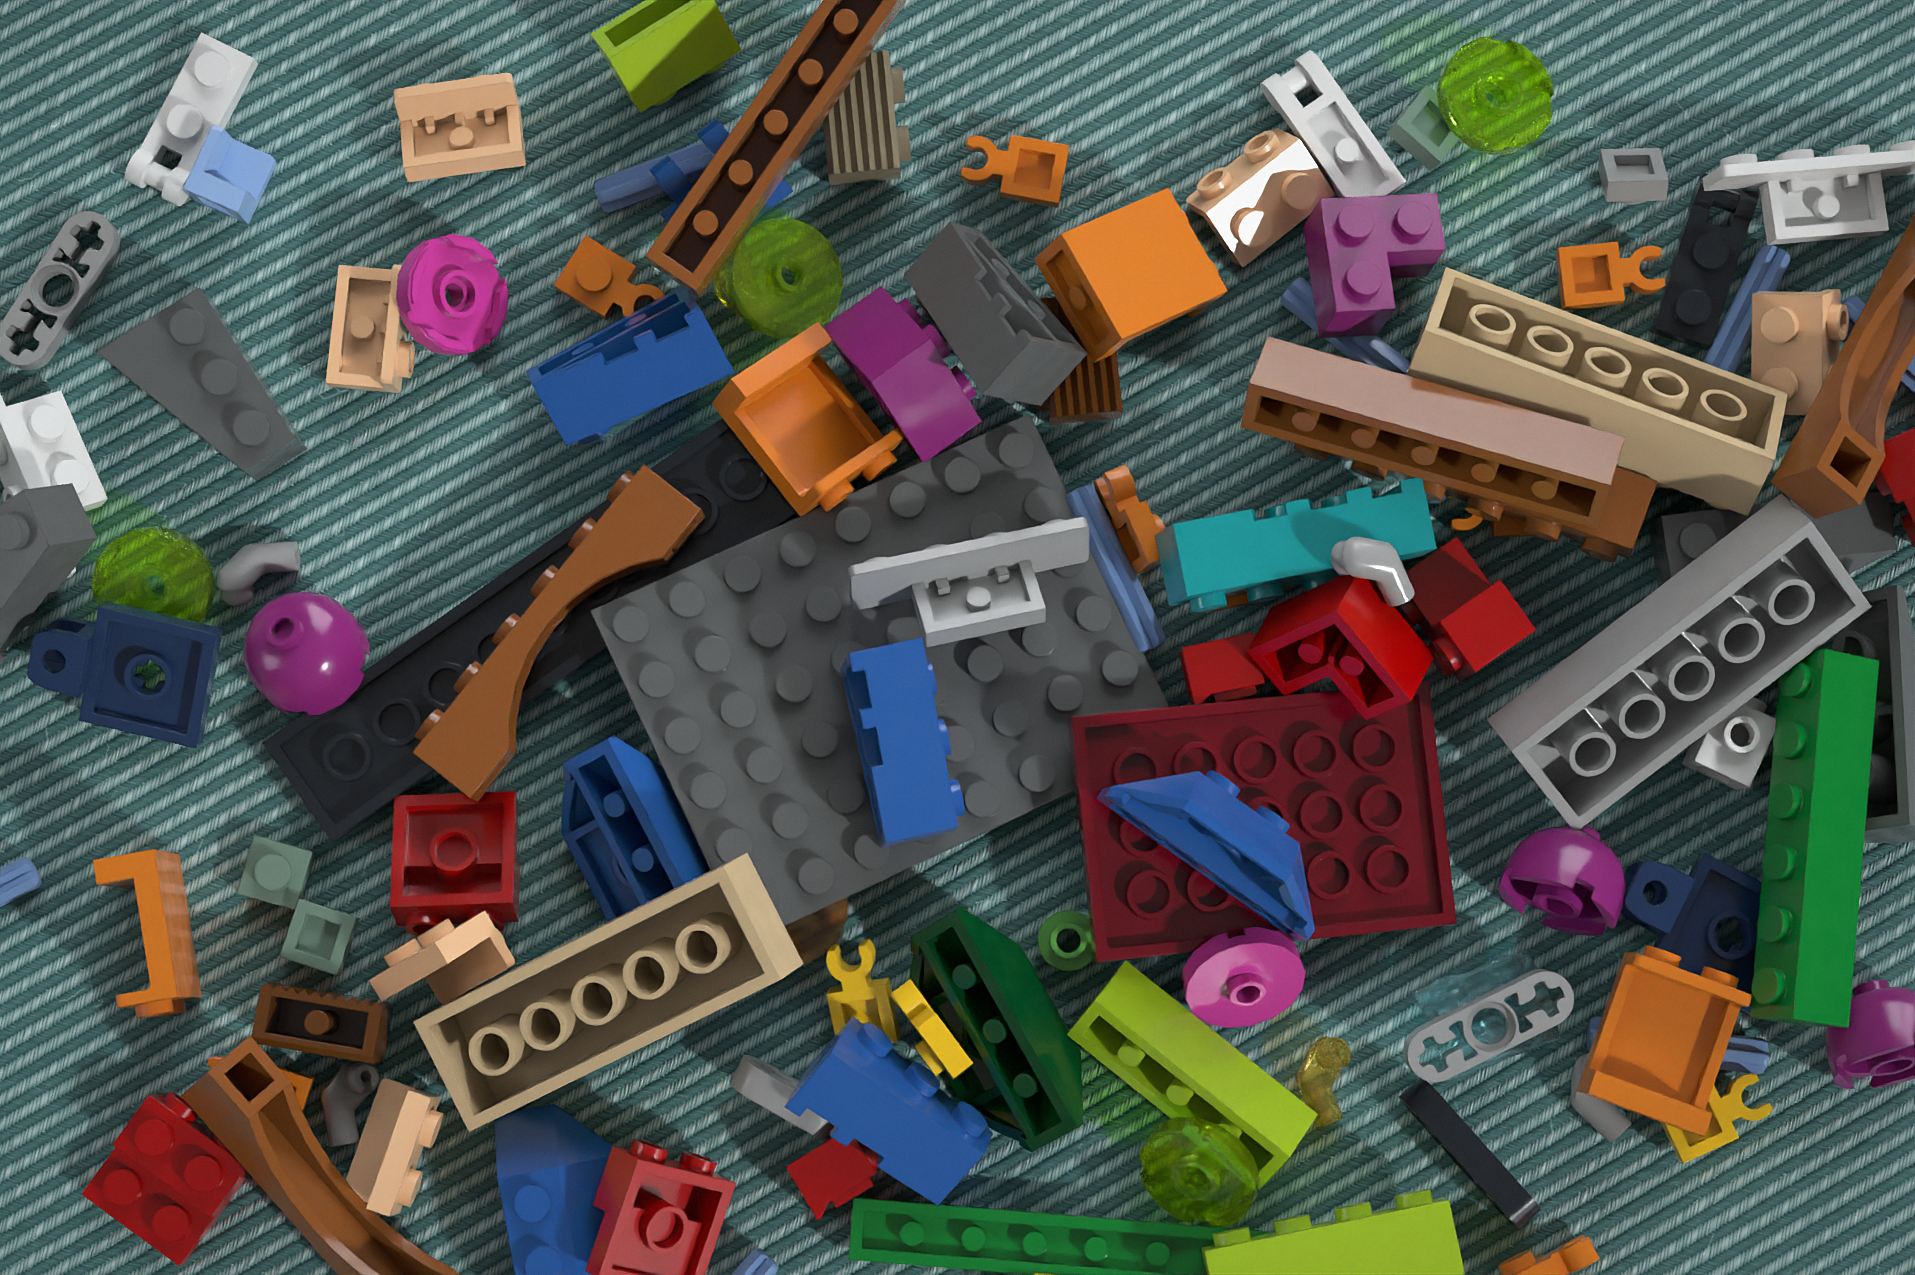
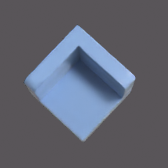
M213 125L183 189L194 201L249 224L276 167V160L269 154L234 140L225 129Z

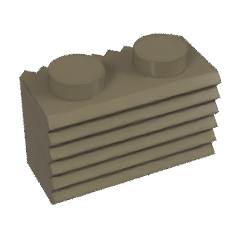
M871 51L823 120L830 185L901 179L900 162L911 161L908 125L896 126L894 104L906 103L902 67L890 68L889 51Z

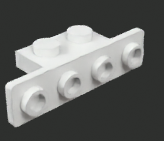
M1915 140L1894 144L1889 147V152L1871 153L1869 145H1852L1833 151L1834 156L1814 157V152L1811 149H1799L1777 155V161L1757 162L1756 154L1733 155L1721 159V166L1703 178L1704 191L1759 187L1767 245L1880 236L1889 231L1881 177L1915 174Z
M54 392L10 406L5 405L0 394V479L5 488L3 490V501H7L25 489L73 483L85 511L101 507L108 498L62 392ZM76 568L73 569V571L70 573V575L67 577V579L64 581L60 588H62L65 585V583L73 576V574L76 572Z

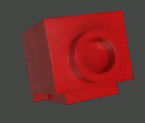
M1253 632L1181 648L1182 652L1178 654L1190 705L1203 704L1207 699H1211L1212 703L1254 698L1257 695L1256 688H1260L1265 683L1264 681L1270 680L1247 653L1254 639Z
M831 1138L792 1162L786 1168L815 1217L819 1220L824 1215L830 1201L838 1208L874 1186L871 1176L878 1172L876 1161L881 1156L855 1138L847 1147Z

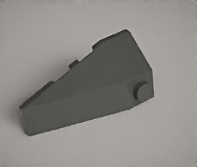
M1880 492L1866 493L1860 505L1816 519L1794 501H1790L1812 521L1848 574L1897 551L1888 495L1883 496ZM1768 503L1754 504L1748 516L1730 509L1716 508L1661 516L1648 525L1658 588Z
M1894 585L1862 592L1872 607L1836 633L1832 645V650L1879 661L1864 843H1900L1915 840V636L1904 587Z

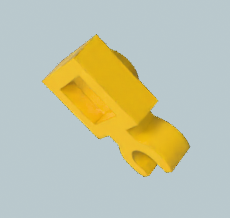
M864 939L858 946L861 963L858 965L847 964L842 959L839 944L832 945L826 957L827 967L831 975L841 981L842 984L841 986L830 987L826 993L835 1035L854 1016L863 1025L871 1023L877 1026L890 1038L892 1043H898L901 1037V1030L895 1003L890 996L892 993L889 978L871 979L870 971L876 960V950L871 940Z
M911 979L891 993L890 996L922 1038V1041L915 1045L914 1048L935 1076L945 1070L953 1080L972 1066L973 1062L939 1016L933 1011Z
M1741 1074L1736 1076L1728 1084L1725 1093L1720 1096L1715 1085L1713 1086L1705 1109L1713 1113L1705 1137L1660 1122L1679 1163L1684 1164L1738 1139L1739 1136L1732 1121L1738 1118L1757 1121L1767 1117L1773 1111L1770 1103H1762L1749 1109L1742 1102L1741 1095L1743 1090L1747 1086L1759 1081L1757 1074Z

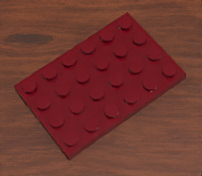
M1429 682L1420 683L1411 702L1368 720L1361 716L1340 690L1068 718L1094 962L1194 952L1214 936L1227 932L1230 939L1235 936L1245 935L1243 928L1252 927L1279 931L1294 941L1096 799L1103 788L1197 771L1205 776L1209 770L1221 774L1240 789L1239 794L1236 796L1238 800L1254 811L1259 806L1266 807L1290 825L1286 834L1300 843L1315 931L1309 940L1457 924Z

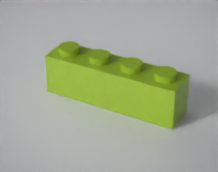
M1126 960L1092 1000L1067 1034V1036L1259 1190L1291 1157L1318 1115Z
M1431 1189L1394 1196L1396 1207L1373 1212L1370 1202L1341 1206L1334 1209L1335 1220L1311 1224L1309 1214L1273 1221L1275 1232L1251 1237L1249 1227L1212 1234L1214 1245L1201 1248L1207 1275H1465L1450 1202L1442 1197L1433 1199Z

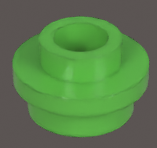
M1064 910L1051 915L1042 924L1038 934V948L1041 956L1050 966L1061 971H1075L1091 962L1093 951L1090 923L1087 916L1077 911ZM1072 929L1078 933L1080 945L1077 950L1067 953L1059 949L1056 939L1060 931Z

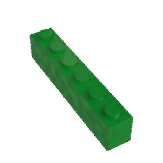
M1825 648L1815 649L1778 678L1779 689L1775 734L1773 737L1765 850L1762 863L1763 873L1757 921L1758 931L1754 977L1752 981L1751 1018L1802 1026L1849 1028L1879 668L1878 660Z

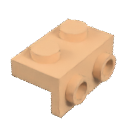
M510 73L480 75L473 78L439 83H423L417 86L394 90V103L400 120L403 169L407 182L526 165L521 109L513 77Z
M1279 128L1272 131H1264L1249 140L1244 146V153L1228 166L1217 168L1206 174L1197 184V190L1186 199L1191 210L1205 218L1232 261L1242 268L1308 217L1320 198H1331L1335 195L1302 141Z
M393 264L392 270L339 265L326 374V384L329 387L401 393L402 377L411 378L414 368L415 346L414 342L407 341L408 329L402 322L396 300L398 273L402 265Z
M1826 289L1820 292L1758 291L1752 293L1751 380L1788 393L1784 415H1807L1840 353V341L1846 338L1849 325L1848 309L1845 304H1841L1840 289Z
M483 911L455 928L448 918L418 936L417 940L413 938L384 956L389 968L370 979L369 982L380 1000L383 1001L425 977L438 1000L442 1004H446L507 970L515 964V959L508 949L503 935L495 928L486 911Z
M392 1079L381 1080L346 1177V1181L364 1202L368 1203L366 1209L390 1217L399 1214L403 1205L411 1207L423 1172L416 1170L424 1146L428 1148L433 1146L442 1123L443 1113L436 1111L441 1096Z

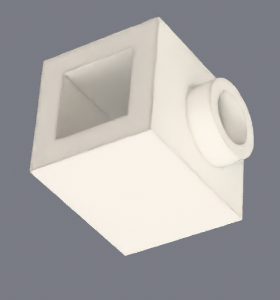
M1753 697L1692 743L1683 759L1682 765L1735 790L1748 788L1752 784L1775 733L1776 719L1764 714L1767 705Z

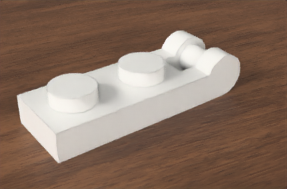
M201 32L141 148L131 157L125 171V180L140 188H144L148 184L162 191L161 196L163 199L177 206L183 205L189 197V194L183 187L213 125L223 129L226 127L258 66L256 60ZM167 150L182 157L178 166L173 170L160 164Z
M1309 50L1295 59L1296 67L1284 75L1280 76L1275 73L1260 83L1261 89L1269 103L1281 114L1295 136L1302 141L1339 198L1392 195L1404 187L1406 180L1313 51ZM1309 86L1319 98L1303 108L1295 95Z

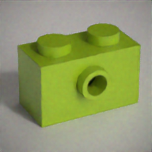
M645 0L591 33L592 38L621 88L640 113L651 106L661 105L669 101L676 94L677 90L701 75L717 71L726 63L728 58L741 51L715 0Z

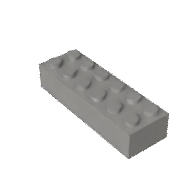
M1781 493L1498 710L1487 721L1572 829L1580 830L1872 606L1812 521Z

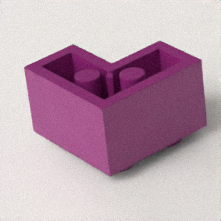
M1437 193L1319 199L1303 226L1319 338L1378 335L1396 309L1391 278L1427 277L1445 251Z
M880 286L823 327L832 338L833 345L847 367L874 396L894 429L900 428L905 436L903 441L923 464L982 421L969 401L977 395L972 384L957 366L949 369L944 361L951 354L948 345L931 324L926 326L908 299L904 298L897 303Z

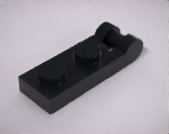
M1702 172L1693 192L1650 333L1707 351L1712 346L1746 233L1758 203L1760 191L1753 188L1704 191L1703 178L1708 174ZM1711 207L1731 213L1726 228L1706 222Z

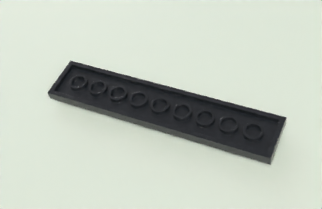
M723 418L651 468L653 472L701 508L705 518L668 564L640 570L605 585L579 603L560 622L534 660L522 690L518 713L607 651L591 617V610L785 524L798 515ZM609 500L598 505L363 671L365 675L360 686L343 704L320 715L309 716L305 712L263 742V745L331 842L336 843L394 802L395 797L405 794L436 772L413 753L420 744V741L415 738L416 732L434 710L438 708L444 713L459 695L453 689L459 677L474 661H478L481 665L484 664L497 648V645L492 642V638L499 627L511 614L516 613L521 617L536 599L530 594L536 581L551 565L555 566L558 570L574 551L568 546L573 535L587 519L592 518L597 522L612 504Z

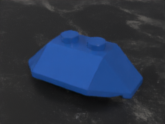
M615 736L600 742L563 763V778L566 779L562 797L561 834L607 922L709 872V868L659 764Z
M1209 770L1205 776L1197 771L1103 788L1096 798L1098 801L1294 941H1308L1314 933L1315 927L1300 843L1286 834L1290 825L1266 807L1259 806L1254 811L1238 800L1236 796L1239 794L1240 789L1221 774Z
M556 1104L510 1112L495 1119L497 1179L515 1275H591L585 1269L605 1211L594 1206L593 1202L612 1146L614 1145Z

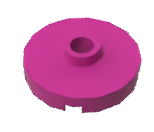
M451 234L422 241L407 254L398 273L396 300L402 322L414 340L433 353L457 356L474 352L482 345H488L498 336L507 316L508 289L505 278H499L498 271L494 264L499 263L491 251L475 239ZM445 288L449 291L450 294L449 304L446 301Z
M1260 927L1243 928L1245 935L1235 936L1230 939L1227 932L1212 937L1192 953L1183 967V992L1192 1013L1207 1024L1226 1028L1252 1026L1274 1018L1292 1005L1303 989L1305 969L1295 943L1279 931Z

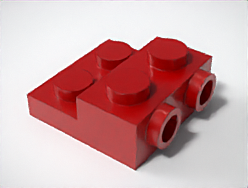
M516 791L485 792L479 801L469 798L464 793L398 795L394 798L390 909L397 926H406L408 933L420 936L448 918L452 924H462L483 911H486L495 928L500 932L504 929V923L519 922L520 864L517 858L518 798Z
M170 1091L166 1097H163L161 1094L148 1095L112 1144L115 1146L114 1150L81 1195L175 1264L181 1266L186 1263L250 1174L213 1132L195 1120L198 1114L184 1098Z
M633 1139L630 1150L612 1146L593 1205L605 1211L585 1271L591 1275H705L736 1183L714 1172L717 1165L716 1161L693 1152L682 1151L678 1162L666 1159L669 1151L666 1148L640 1139Z

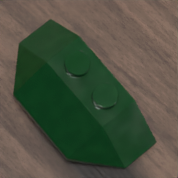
M962 907L912 935L910 951L913 952L910 979L973 1062L972 1066L953 1080L944 1070L960 1101L966 1102L978 1110L985 1118L987 1127L999 1134L1019 1141V1145L1030 1152H1034L1083 1125L1081 1051L1075 1041L1067 1036L1069 1030L1022 946Z

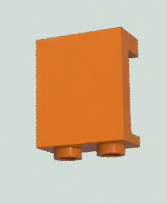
M1169 188L1061 233L1034 258L1093 363L1112 355L1127 341L1186 314L1189 317H1194L1202 313L1228 291L1219 276L1217 267L1207 256L1192 230L1185 212L1179 207Z
M819 322L731 378L711 403L800 517L819 504L826 512L837 506L855 490L850 483L863 475L868 482H871L883 474L897 461L891 452L905 438L899 427L884 436L821 357V354L833 340Z
M152 849L93 860L96 885L122 889L135 887L150 986L146 990L115 995L117 1008H135L136 1018H155L186 1012L185 1000L202 998L180 854Z
M1646 945L1643 955L1625 952L1576 1091L1683 1131L1705 1137L1713 1113L1705 1110L1739 1011L1741 1007H1749L1753 995L1737 990L1739 978L1725 972L1704 966L1701 976L1678 968L1682 957L1668 951Z

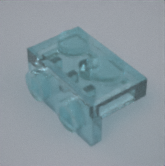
M1527 952L1501 955L1492 959L1487 965L1463 974L1441 977L1432 982L1430 986L1416 990L1414 997L1427 1023L1538 968ZM1541 982L1533 986L1536 996L1522 1005L1514 1002L1513 994L1504 999L1505 1003L1515 1012L1519 1029L1528 1025V1022L1521 1016V1013L1534 1007L1541 1008L1546 1014L1553 1011L1547 987ZM1495 1008L1480 1010L1472 1020L1471 1028L1474 1037L1483 1043H1491L1498 1040L1505 1030L1503 1014ZM1458 1021L1449 1026V1030L1455 1034L1456 1038L1443 1044H1438L1432 1039L1440 1067L1444 1065L1441 1055L1457 1045L1462 1048L1464 1057L1473 1052V1049L1461 1037ZM1558 1025L1450 1079L1561 1039Z

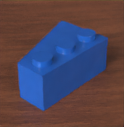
M683 286L526 371L536 393L566 446L577 441L581 445L593 442L605 435L614 425L644 414L660 405L735 373L702 310L689 291Z
M923 638L849 653L840 668L880 847H888L953 832L959 827L957 816L965 815V806L958 780L949 779L945 756L951 755L950 740L944 720H938L934 695H937V685L931 661L926 659Z
M852 1016L807 1067L784 1107L799 1117L807 1108L835 1126L830 1131L833 1139L847 1147L855 1138L881 1156L876 1161L878 1168L934 1204L939 1205L985 1154L993 1133L987 1128V1122L978 1110L966 1102H955L940 1089L938 1079L929 1069L917 1062L910 1064L893 1050L892 1041L880 1028L871 1023L863 1025Z

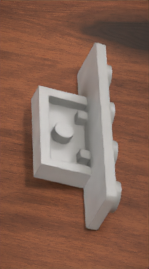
M1085 517L1069 520L1056 519L1048 521L1041 526L1007 533L993 532L979 539L950 545L936 544L922 551L888 558H871L864 563L855 564L848 568L849 595L852 608L854 610H861L912 599L926 647L1046 622V607L1035 573L1086 562L1089 559V526Z

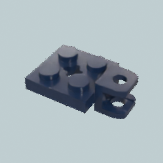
M104 601L98 606L96 623L78 618L62 617L53 620L47 629L41 630L34 635L27 676L34 684L47 690L76 697L83 693L79 721L197 748L203 742L223 628ZM149 660L157 663L159 669L165 673V680L159 681L155 689L146 687V677L137 674V666H145Z
M1699 853L1689 875L1656 861L1633 862L1629 864L1624 873L1626 890L1620 915L1654 934H1659L1653 947L1682 957L1678 968L1701 976L1704 966L1725 972L1739 978L1737 990L1752 995L1758 931L1757 921L1762 882L1707 853ZM1647 883L1652 886L1654 892L1653 898L1649 903L1643 896V890ZM1731 918H1734L1739 922L1737 933L1743 936L1744 940L1740 947L1729 945L1726 951H1723L1718 947L1719 937L1714 934L1717 924L1726 925ZM1751 1002L1749 1007H1741L1740 1010L1750 1015Z

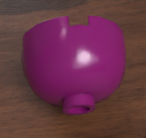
M312 591L289 593L268 602L253 617L244 639L243 662L254 687L279 711L289 714V711H305L309 716L320 715L343 704L360 686L365 675L361 668L365 661V652L369 655L370 643L362 624L335 599Z
M1566 824L1565 827H1550L1530 833L1518 844L1505 865L1498 884V890L1501 898L1512 909L1522 915L1526 904L1548 913L1549 915L1540 923L1544 926L1574 935H1603L1606 924L1609 925L1611 930L1616 926L1623 906L1626 885L1622 864L1611 848L1600 840V834L1591 827L1585 825L1580 830L1572 829L1569 824Z
M1873 980L1856 986L1852 990L1854 997H1851L1849 1028L1827 1027L1825 1033L1827 1058L1835 1085L1845 1089H1855L1852 1078L1873 1076L1870 1080L1872 1088L1885 1087L1914 1079L1915 991L1906 987H1890L1887 980Z

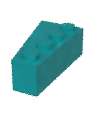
M1411 478L1401 480L1399 485L1376 498H1372L1369 486L1348 490L1342 495L1324 499L1320 502V508H1313L1312 501L1306 498L1267 508L1264 510L1263 517H1256L1255 510L1249 509L1172 524L1155 535L1169 606L1189 603L1191 612L1196 613L1227 606L1226 597L1247 594L1248 603H1258L1283 597L1284 587L1303 584L1304 591L1306 592L1341 576L1331 565V550L1339 541H1347L1351 537H1364L1388 542L1396 549L1402 564H1407L1437 549L1423 479Z

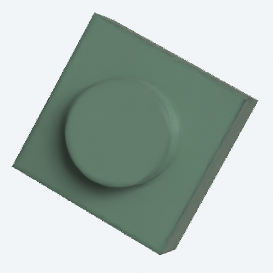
M1426 84L1413 97L1386 133L1431 172L1445 159L1471 125V122Z
M254 835L237 894L295 910L298 899H303L316 852Z
M298 899L279 957L341 976L360 918L304 899Z

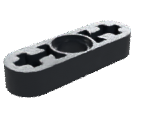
M1421 1078L1417 1079L1398 1097L1414 1118L1517 1231L1541 1211L1529 1193L1428 1081Z

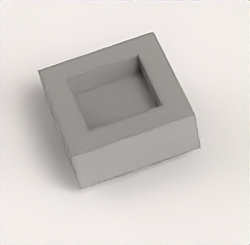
M1660 148L1600 149L1598 172L1606 202L1637 205L1646 201H1666L1669 179Z

